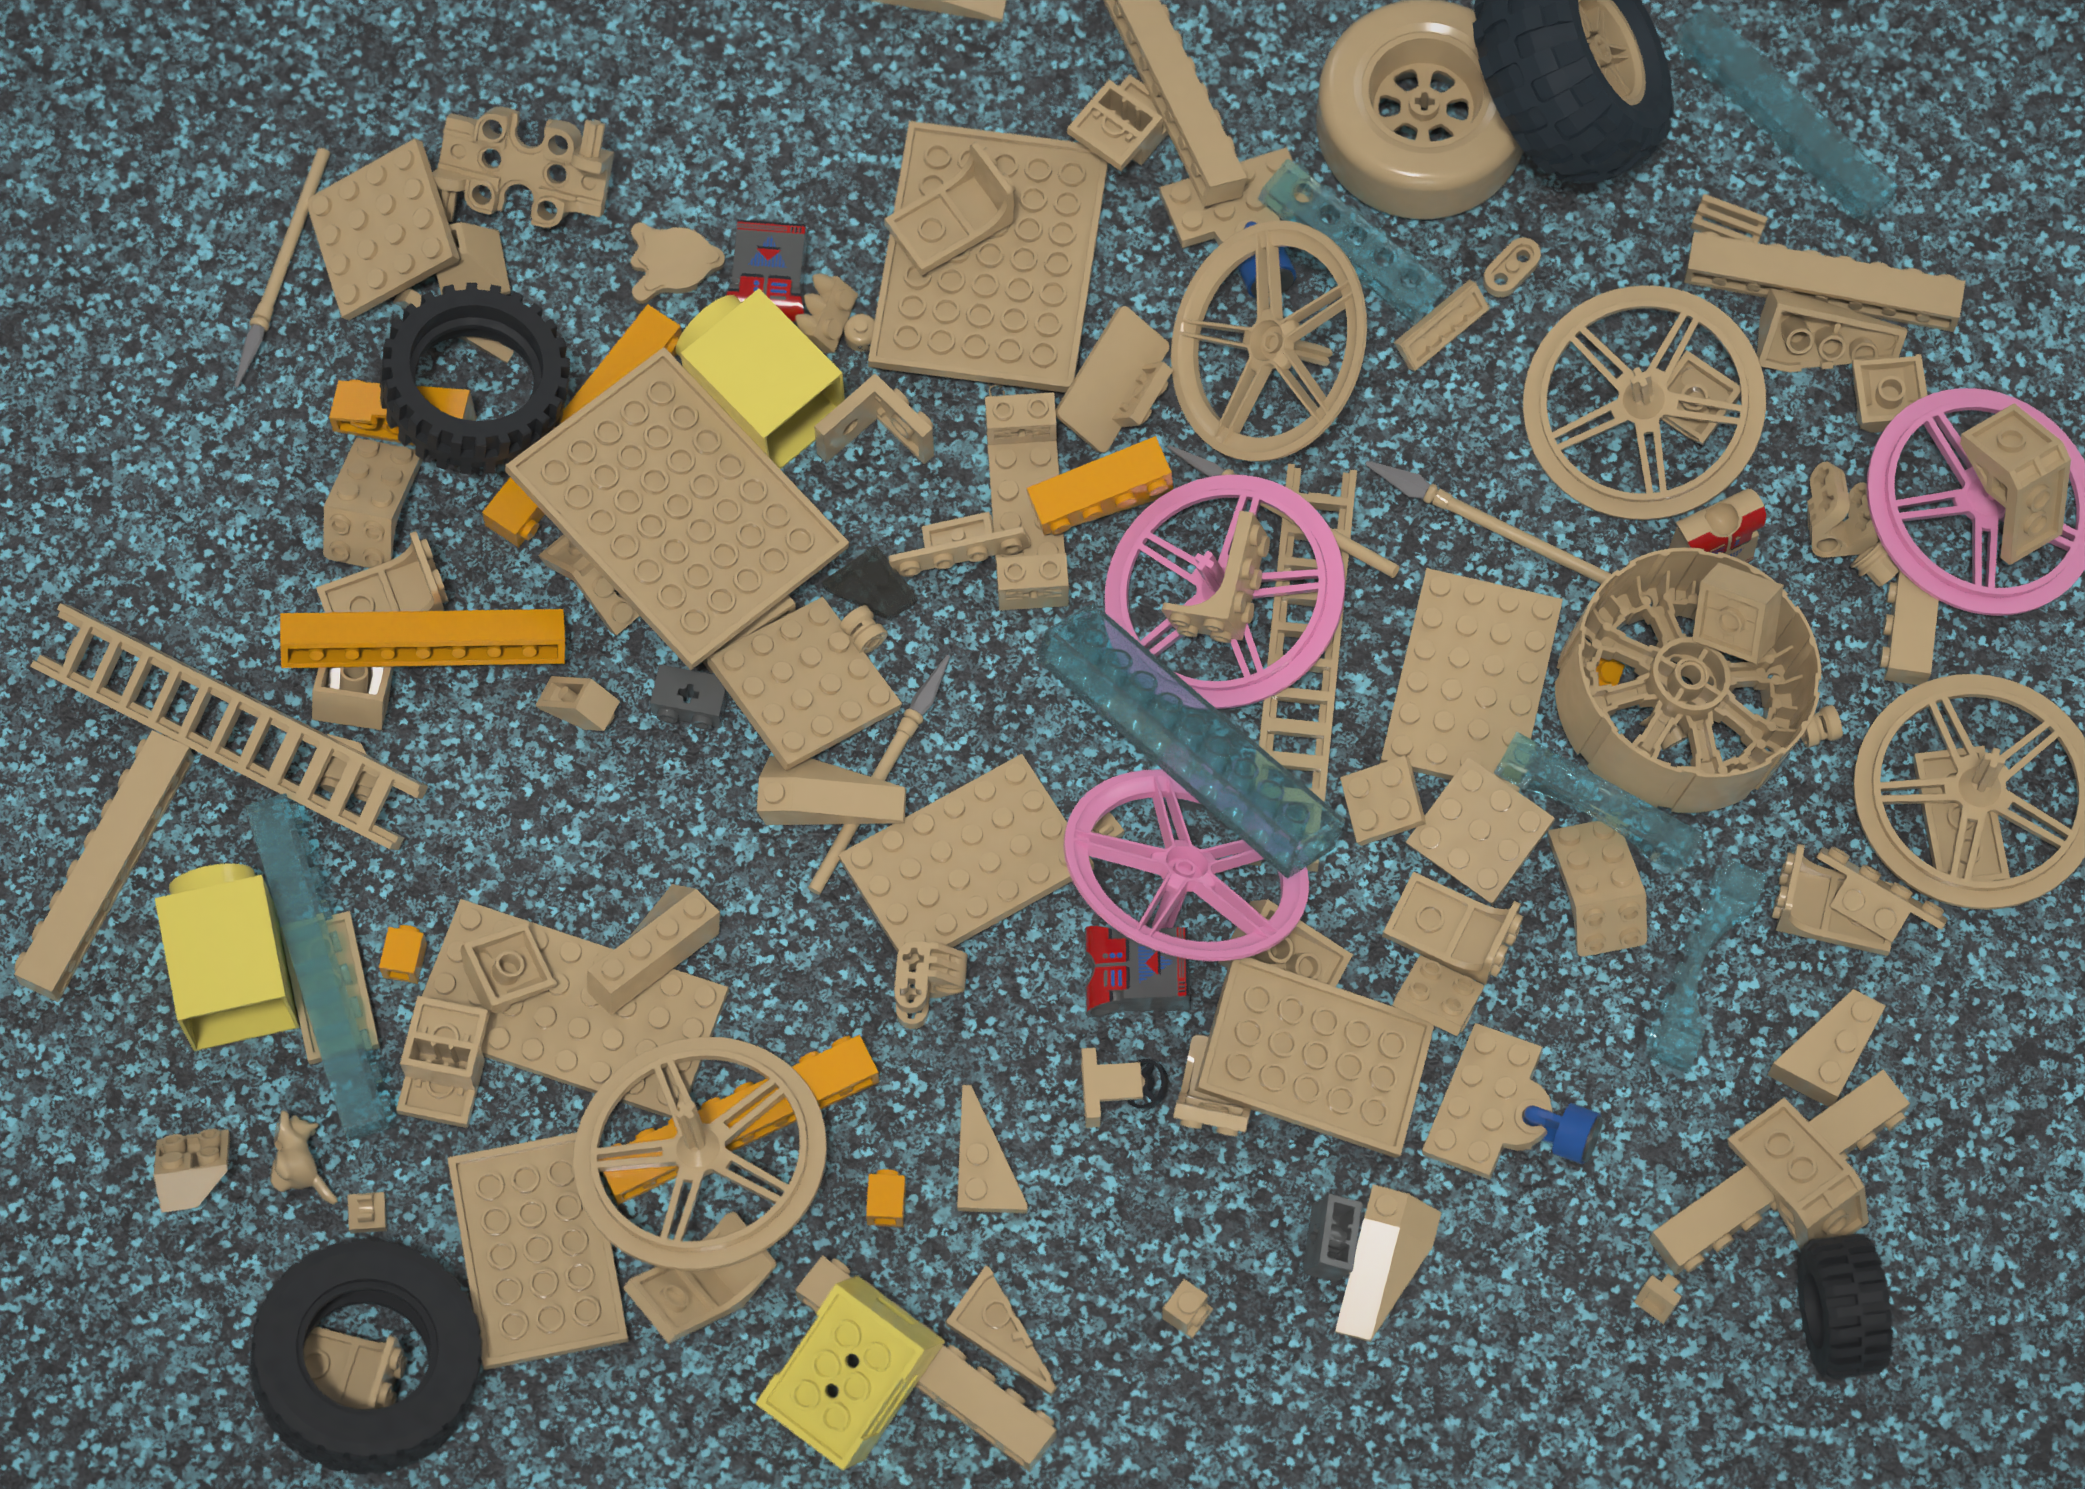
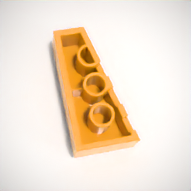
M356 379L350 381L338 380L329 416L333 431L401 443L398 440L399 427L390 429L386 421L387 408L382 409L380 383H369ZM417 386L426 400L442 412L456 418L476 421L477 416L470 390Z
M1154 436L1027 487V493L1043 534L1052 533L1057 535L1069 530L1072 526L1155 501L1174 488L1172 472L1157 437Z

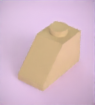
M551 676L535 706L584 730L604 731L614 719V712L620 701L592 679Z

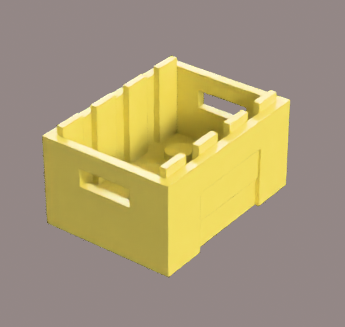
M859 1276L835 1284L816 1312L818 1315L816 1321L783 1370L773 1376L755 1403L842 1470L854 1466L867 1458L945 1343L943 1339ZM849 1354H855L859 1358L857 1367L853 1368L848 1365L847 1357ZM829 1384H835L838 1387L839 1393L837 1397L833 1398L828 1395L827 1386Z

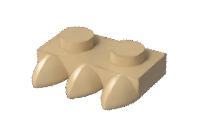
M822 273L814 274L812 276L813 283L820 296L817 294L804 295L806 307L812 316L798 314L796 315V322L798 328L824 353H834L858 293L838 276H828Z

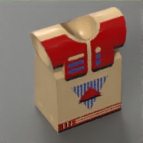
M1745 489L1677 521V528L1669 549L1699 548L1704 549L1705 552L1715 554L1721 552L1747 563L1753 561L1759 537L1757 530L1764 527L1766 522L1765 506L1760 496L1752 489Z

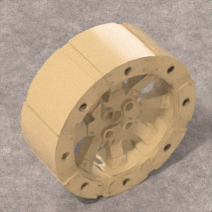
M1699 548L1664 549L1640 556L1628 562L1627 566L1620 571L1617 569L1601 584L1569 634L1558 660L1559 676L1555 681L1557 710L1564 732L1577 755L1582 754L1589 763L1587 767L1602 782L1619 794L1656 809L1658 806L1671 808V812L1700 813L1721 809L1745 799L1753 789L1758 790L1775 773L1806 731L1819 701L1820 692H1818V684L1821 680V663L1816 640L1805 616L1798 606H1794L1784 589L1775 644L1757 664L1750 661L1731 663L1725 659L1719 650L1694 642L1692 637H1687L1685 633H1682L1675 617L1682 616L1695 621L1700 582L1718 563L1775 582L1756 567L1721 552L1715 554L1705 552L1704 549ZM1644 619L1647 625L1651 624L1658 639L1657 647L1653 645L1647 646L1626 637V634L1620 631V628L1626 624L1630 625ZM1600 658L1609 661L1613 658L1635 668L1634 672L1639 677L1633 681L1612 686V684L1599 686L1596 667L1600 662ZM1681 677L1689 678L1693 685L1687 684ZM1739 687H1753L1754 690H1760L1762 707H1764L1763 716L1761 717L1757 713L1753 714L1735 699L1736 696L1731 691ZM1639 705V707H1653L1649 717V724L1642 735L1639 734L1633 743L1622 733H1618L1619 730L1610 718L1617 710ZM1713 721L1718 723L1724 722L1741 736L1740 740L1747 748L1743 750L1738 758L1734 756L1726 761L1722 760L1720 751L1716 749L1712 729ZM1678 723L1681 725L1684 734L1689 737L1693 757L1690 761L1691 766L1672 767L1671 763L1657 759L1662 748L1660 745L1668 732H1671Z

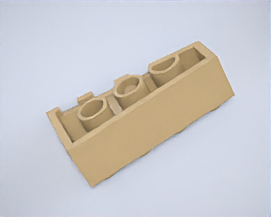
M672 884L629 938L587 970V992L612 1015L719 934L720 911L697 889Z

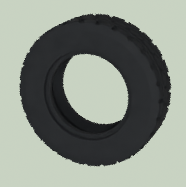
M354 1239L347 1243L341 1241L327 1245L321 1251L317 1249L302 1257V1261L300 1263L295 1262L282 1274V1278L276 1280L266 1294V1299L261 1304L253 1329L250 1354L251 1383L258 1407L264 1413V1419L272 1431L279 1434V1439L292 1451H298L299 1456L314 1464L318 1462L322 1464L323 1468L340 1473L341 1470L348 1471V1474L367 1475L368 1472H374V1474L392 1472L394 1468L400 1467L402 1469L419 1462L421 1457L426 1458L440 1448L441 1443L446 1442L458 1429V1424L463 1421L471 1406L478 1381L482 1359L481 1330L477 1314L472 1311L474 1307L468 1295L460 1289L461 1284L449 1271L445 1272L443 1266L428 1255L425 1257L421 1254V1251L403 1245L402 1247L396 1245L397 1242L380 1239L378 1241ZM374 1304L389 1308L405 1317L420 1334L428 1358L427 1371L414 1391L393 1405L371 1410L355 1409L341 1405L322 1393L312 1381L307 1371L303 1348L314 1327L330 1313L350 1305Z

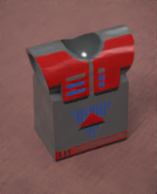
M737 220L732 284L726 296L735 295L743 302L757 289H760L798 327L796 315L804 314L802 295L808 248L806 224Z
M1101 926L1085 927V957L1093 969L1085 986V1011L1087 1017H1102L1121 1010L1190 1011L1189 959L1151 949L1114 929ZM1187 927L1161 928L1159 931L1172 937L1189 940Z

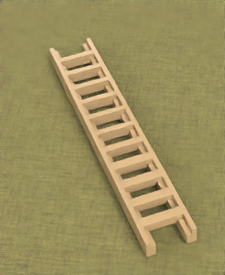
M1288 464L1286 487L1299 494L1317 510L1338 511L1337 529L1333 530L1351 538L1357 470H1350V473L1343 472L1341 496L1336 497L1331 496V494L1299 493L1301 468H1295V464ZM1282 518L1277 572L1318 569L1316 559L1293 557L1294 540L1308 541V539L1297 525ZM1340 549L1344 564L1346 589L1349 554ZM1290 580L1276 581L1275 587L1289 586ZM1318 592L1274 596L1267 667L1283 656L1284 636L1300 638L1308 625L1286 622L1288 604L1315 607ZM1343 610L1338 627L1325 650V658H1319L1308 671L1323 673L1321 691L1288 687L1263 701L1253 799L1266 809L1268 801L1310 805L1308 821L1278 820L1292 837L1307 838L1305 864L1308 871L1318 872ZM1278 701L1320 705L1318 722L1276 718ZM1274 735L1316 739L1315 755L1273 751ZM1271 768L1313 772L1312 788L1269 784ZM1250 832V837H1249V838L1255 837V836ZM1262 860L1247 865L1261 866Z
M59 604L57 610L60 612L57 617L79 627L80 630L67 651L64 664L48 656L39 655L37 661L33 660L30 667L388 849L399 850L404 837L375 822L392 786L416 798L423 799L428 788L427 785L70 605ZM93 635L110 644L94 678L91 679L77 672V669ZM125 650L138 657L139 660L123 694L106 685L122 651ZM152 665L168 672L169 675L153 709H150L136 702V699ZM182 680L198 687L199 690L183 724H180L166 717V714ZM214 695L229 703L211 740L195 730L211 696ZM243 710L257 717L258 720L242 754H239L225 747ZM273 725L287 733L270 769L254 760L270 726ZM303 740L317 747L301 783L298 784L286 778L285 775ZM334 756L346 762L347 765L331 799H328L315 791L331 757ZM362 771L378 779L361 815L345 808Z

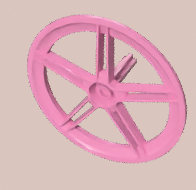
M1958 388L1936 392L1915 401L1897 414L1884 429L1873 449L1867 472L1866 489L1869 512L1875 531L1891 560L1921 590L1935 599L1963 611L1982 615L2004 616L2029 612L2047 605L2065 593L2078 580L2085 570V461L2070 438L2046 415L2029 404L2000 392L1977 388ZM2015 403L2063 441L2071 458L2069 479L2076 502L2075 529L2063 524L2062 536L2049 542L2067 551L2061 562L2051 572L2028 584L2009 588H1995L1998 521L2004 522L2006 508L1985 491L1960 444L1961 437L1945 414L1965 410L1996 414ZM1924 425L1961 484L1962 489L1896 500L1895 472L1899 456L1910 436ZM1941 430L1943 431V433L1945 434V436L1947 437V439L1949 440V442L1956 450V452L1958 453V455L1960 456V458L1962 459V461L1968 469L1965 470L1963 468L1962 464L1960 463L1951 446L1942 434ZM1952 500L1954 504L1952 507L1902 513L1898 511L1901 508ZM1955 515H1966L1972 521V583L1947 573L1932 562L1914 543L1903 522ZM1982 531L1988 532L1985 586H1982Z
M1219 475L1184 484L1161 496L1148 506L1130 525L1115 550L1105 585V614L1113 643L1126 665L1143 683L1162 696L1178 703L1199 708L1225 709L1246 706L1265 700L1280 693L1305 675L1318 661L1331 642L1339 624L1345 599V571L1341 551L1328 524L1318 511L1299 494L1276 482L1247 475ZM1218 498H1239L1218 561L1209 551L1204 556L1198 553L1193 557L1153 534L1170 517L1192 505ZM1248 499L1252 500L1249 512H1253L1256 517L1260 503L1279 510L1289 517L1307 537L1314 552L1318 569L1262 573L1261 582L1318 578L1319 582L1261 588L1254 590L1252 599L1318 592L1312 617L1301 637L1285 655L1263 669L1247 623L1244 636L1257 673L1250 675L1237 640L1231 639L1230 642L1243 673V678L1227 681H1204L1183 676L1163 666L1155 658L1182 638L1183 635L1178 634L1176 629L1147 651L1146 648L1173 627L1169 620L1166 619L1141 641L1139 640L1130 617L1128 593L1130 577L1140 551L1197 587V593L1183 605H1197L1211 598L1222 584L1239 511L1245 510ZM1147 540L1154 542L1196 566L1192 575L1145 545Z
M1163 769L1141 770L1117 775L1103 781L1088 791L1072 810L1064 834L1065 861L1068 872L1079 893L1087 904L1109 925L1125 936L1151 949L1172 956L1200 961L1242 959L1257 955L1280 943L1293 931L1304 913L1309 894L1308 870L1304 857L1292 835L1264 806L1245 793L1220 781L1194 773ZM1163 797L1166 799L1179 840H1174ZM1152 798L1165 849L1091 831L1097 822L1114 808L1134 800ZM1177 799L1200 803L1218 810L1242 824L1255 837L1199 849L1191 843ZM1089 856L1158 874L1162 877L1163 882L1140 922L1122 911L1106 895L1094 876ZM1272 857L1281 884L1280 903L1276 912L1268 921L1214 874ZM1187 892H1194L1247 935L1226 941L1200 942L1172 937L1159 931L1161 928H1174ZM1160 902L1159 908L1152 923L1153 928L1151 929L1147 927L1146 924L1149 921L1154 910L1156 909L1158 903Z

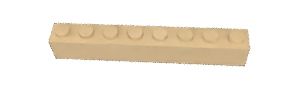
M1103 0L1158 113L1163 117V124L1204 207L1240 198L1245 183L1248 181L1246 166L1244 163L1239 162L1235 154L1233 140L1230 136L1226 135L1222 127L1218 110L1213 109L1209 101L1208 90L1204 83H1200L1195 73L1193 59L1190 56L1187 57L1182 47L1181 35L1177 30H1174L1166 5L1161 4L1160 0Z
M1710 231L1694 232L1684 283L1764 298H1767L1770 288L1805 295L1874 318L1955 332L1960 318L1965 281L1958 280L1952 275L1941 274L1936 276L1924 274L1915 268L1902 270L1891 268L1881 262L1869 264L1855 261L1848 256L1831 257L1821 255V253L1815 250H1792L1781 244L1764 245L1754 243L1752 240L1743 237L1736 239L1720 237L1717 233Z
M153 730L148 738L142 739L137 746L135 752L136 759L133 765L122 773L118 782L119 789L113 800L109 799L105 803L101 812L102 819L96 830L92 829L88 833L84 841L85 850L79 860L75 859L71 863L66 875L68 880L62 890H57L49 904L50 912L44 921H40L36 925L32 934L33 942L27 952L24 951L19 955L15 963L14 970L16 972L14 975L20 985L56 1002H59L195 760L188 746Z
M1881 1070L1810 1120L1809 1123L1847 1162L1849 1160L1847 1156L1849 1152L1857 1147L1860 1151L1869 1147L1878 1139L1875 1134L1883 1128L1887 1127L1891 1131L1906 1119L1904 1114L1910 1102L1887 1073ZM1746 1165L1655 1229L1649 1241L1675 1275L1684 1269L1687 1273H1690L1705 1261L1703 1256L1712 1249L1718 1253L1734 1241L1732 1235L1743 1228L1745 1232H1748L1763 1220L1760 1215L1772 1208L1774 1212L1778 1211L1775 1194Z
M822 1256L795 1289L797 1299L814 1312H817L836 1283L852 1278L849 1276L851 1271L839 1260L833 1258L830 1262ZM923 1324L925 1327H927L929 1330H931L933 1333H935L932 1329H930L928 1326H926L925 1324ZM949 1345L947 1348L942 1346L915 1387L1030 1472L1056 1439V1429L1053 1427L1055 1422L1042 1411L1037 1410L1033 1413L1023 1405L1025 1400L1014 1390L1008 1388L1004 1391L994 1384L996 1378L983 1367L978 1366L977 1369H974L966 1363L967 1357L955 1346Z

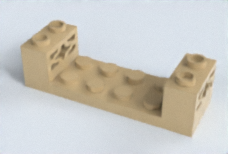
M1054 392L985 397L994 533L1024 527L1031 545L1029 548H1024L1016 554L1001 553L995 555L999 611L1069 606V583L1064 533L1057 535L1052 533L1043 534L1027 493V487L1059 475Z

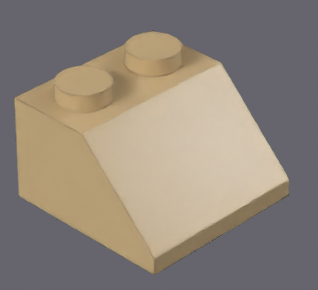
M394 666L318 668L312 690V720L382 730L388 708Z

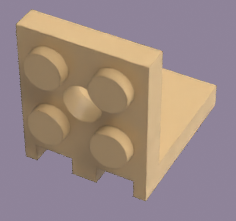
M877 374L872 375L814 426L817 454L826 463L876 419L923 464L934 456L933 424L930 419L921 411L916 413L909 406L906 396L897 388L892 390Z
M564 534L538 555L545 566L575 582L612 634L617 636L640 616L621 595H616L614 587Z

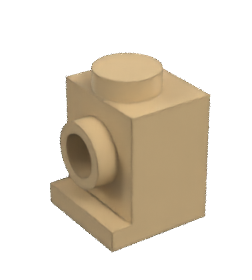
M1183 1279L1164 1306L1162 1319L1193 1339L1213 1311V1308L1207 1304L1208 1295Z

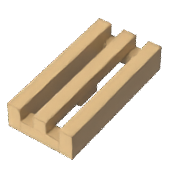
M1704 194L1692 221L1691 228L1700 232H1714L1720 235V237L1731 239L1748 238L1754 243H1758L1768 217ZM1704 216L1706 218L1722 223V225L1732 229L1736 228L1741 231L1752 234L1753 238L1732 231L1730 229L1724 228L1722 226L1716 225L1714 223L1705 221L1702 219V217Z

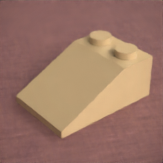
M1268 899L1250 901L1249 903L1251 907L1268 921L1278 908L1276 904ZM1300 920L1293 931L1280 943L1249 958L1336 987L1353 954ZM1236 927L1230 940L1247 934ZM1218 961L1219 964L1228 969L1229 961Z

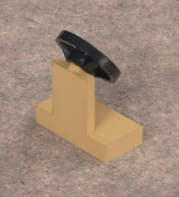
M1081 1048L1086 1128L1100 1127V1102L1126 1100L1135 1108L1148 1110L1154 1108L1163 1100L1168 1088V1076L1165 1068L1159 1062L1151 1059H1141L1135 1063L1097 1065L1096 1048ZM1147 1064L1141 1071V1066ZM1154 1066L1157 1067L1161 1076V1086L1157 1096L1152 1090L1154 1079L1151 1074ZM1143 1095H1146L1151 1100V1102L1145 1105H1138L1134 1101L1135 1099H1143Z

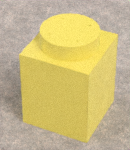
M757 289L743 302L735 295H727L712 302L695 316L678 339L676 354L681 358L682 366L780 470L816 440L814 426L845 400L843 373L760 289Z
M230 863L197 868L176 877L169 885L170 895L155 898L177 1021L193 1051L300 1028L280 931L278 912L263 876H255L254 870L247 865Z

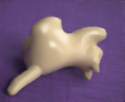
M281 1111L279 1123H276L274 1145L279 1152L276 1153L271 1168V1184L280 1192L312 1186L323 1200L331 1204L338 1203L337 1197L317 1174L315 1161L308 1148L307 1141L310 1136L315 1135L316 1130L314 1129L318 1127V1123H310L295 1115L289 1119L288 1112Z

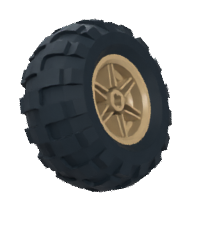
M1475 0L1473 8L1476 21L1473 22V33L1479 56L1478 61L1492 100L1513 138L1524 152L1527 151L1537 166L1547 174L1554 172L1558 179L1562 181L1602 182L1604 180H1611L1639 167L1658 149L1661 141L1667 137L1671 130L1670 117L1674 116L1672 80L1661 40L1641 0Z

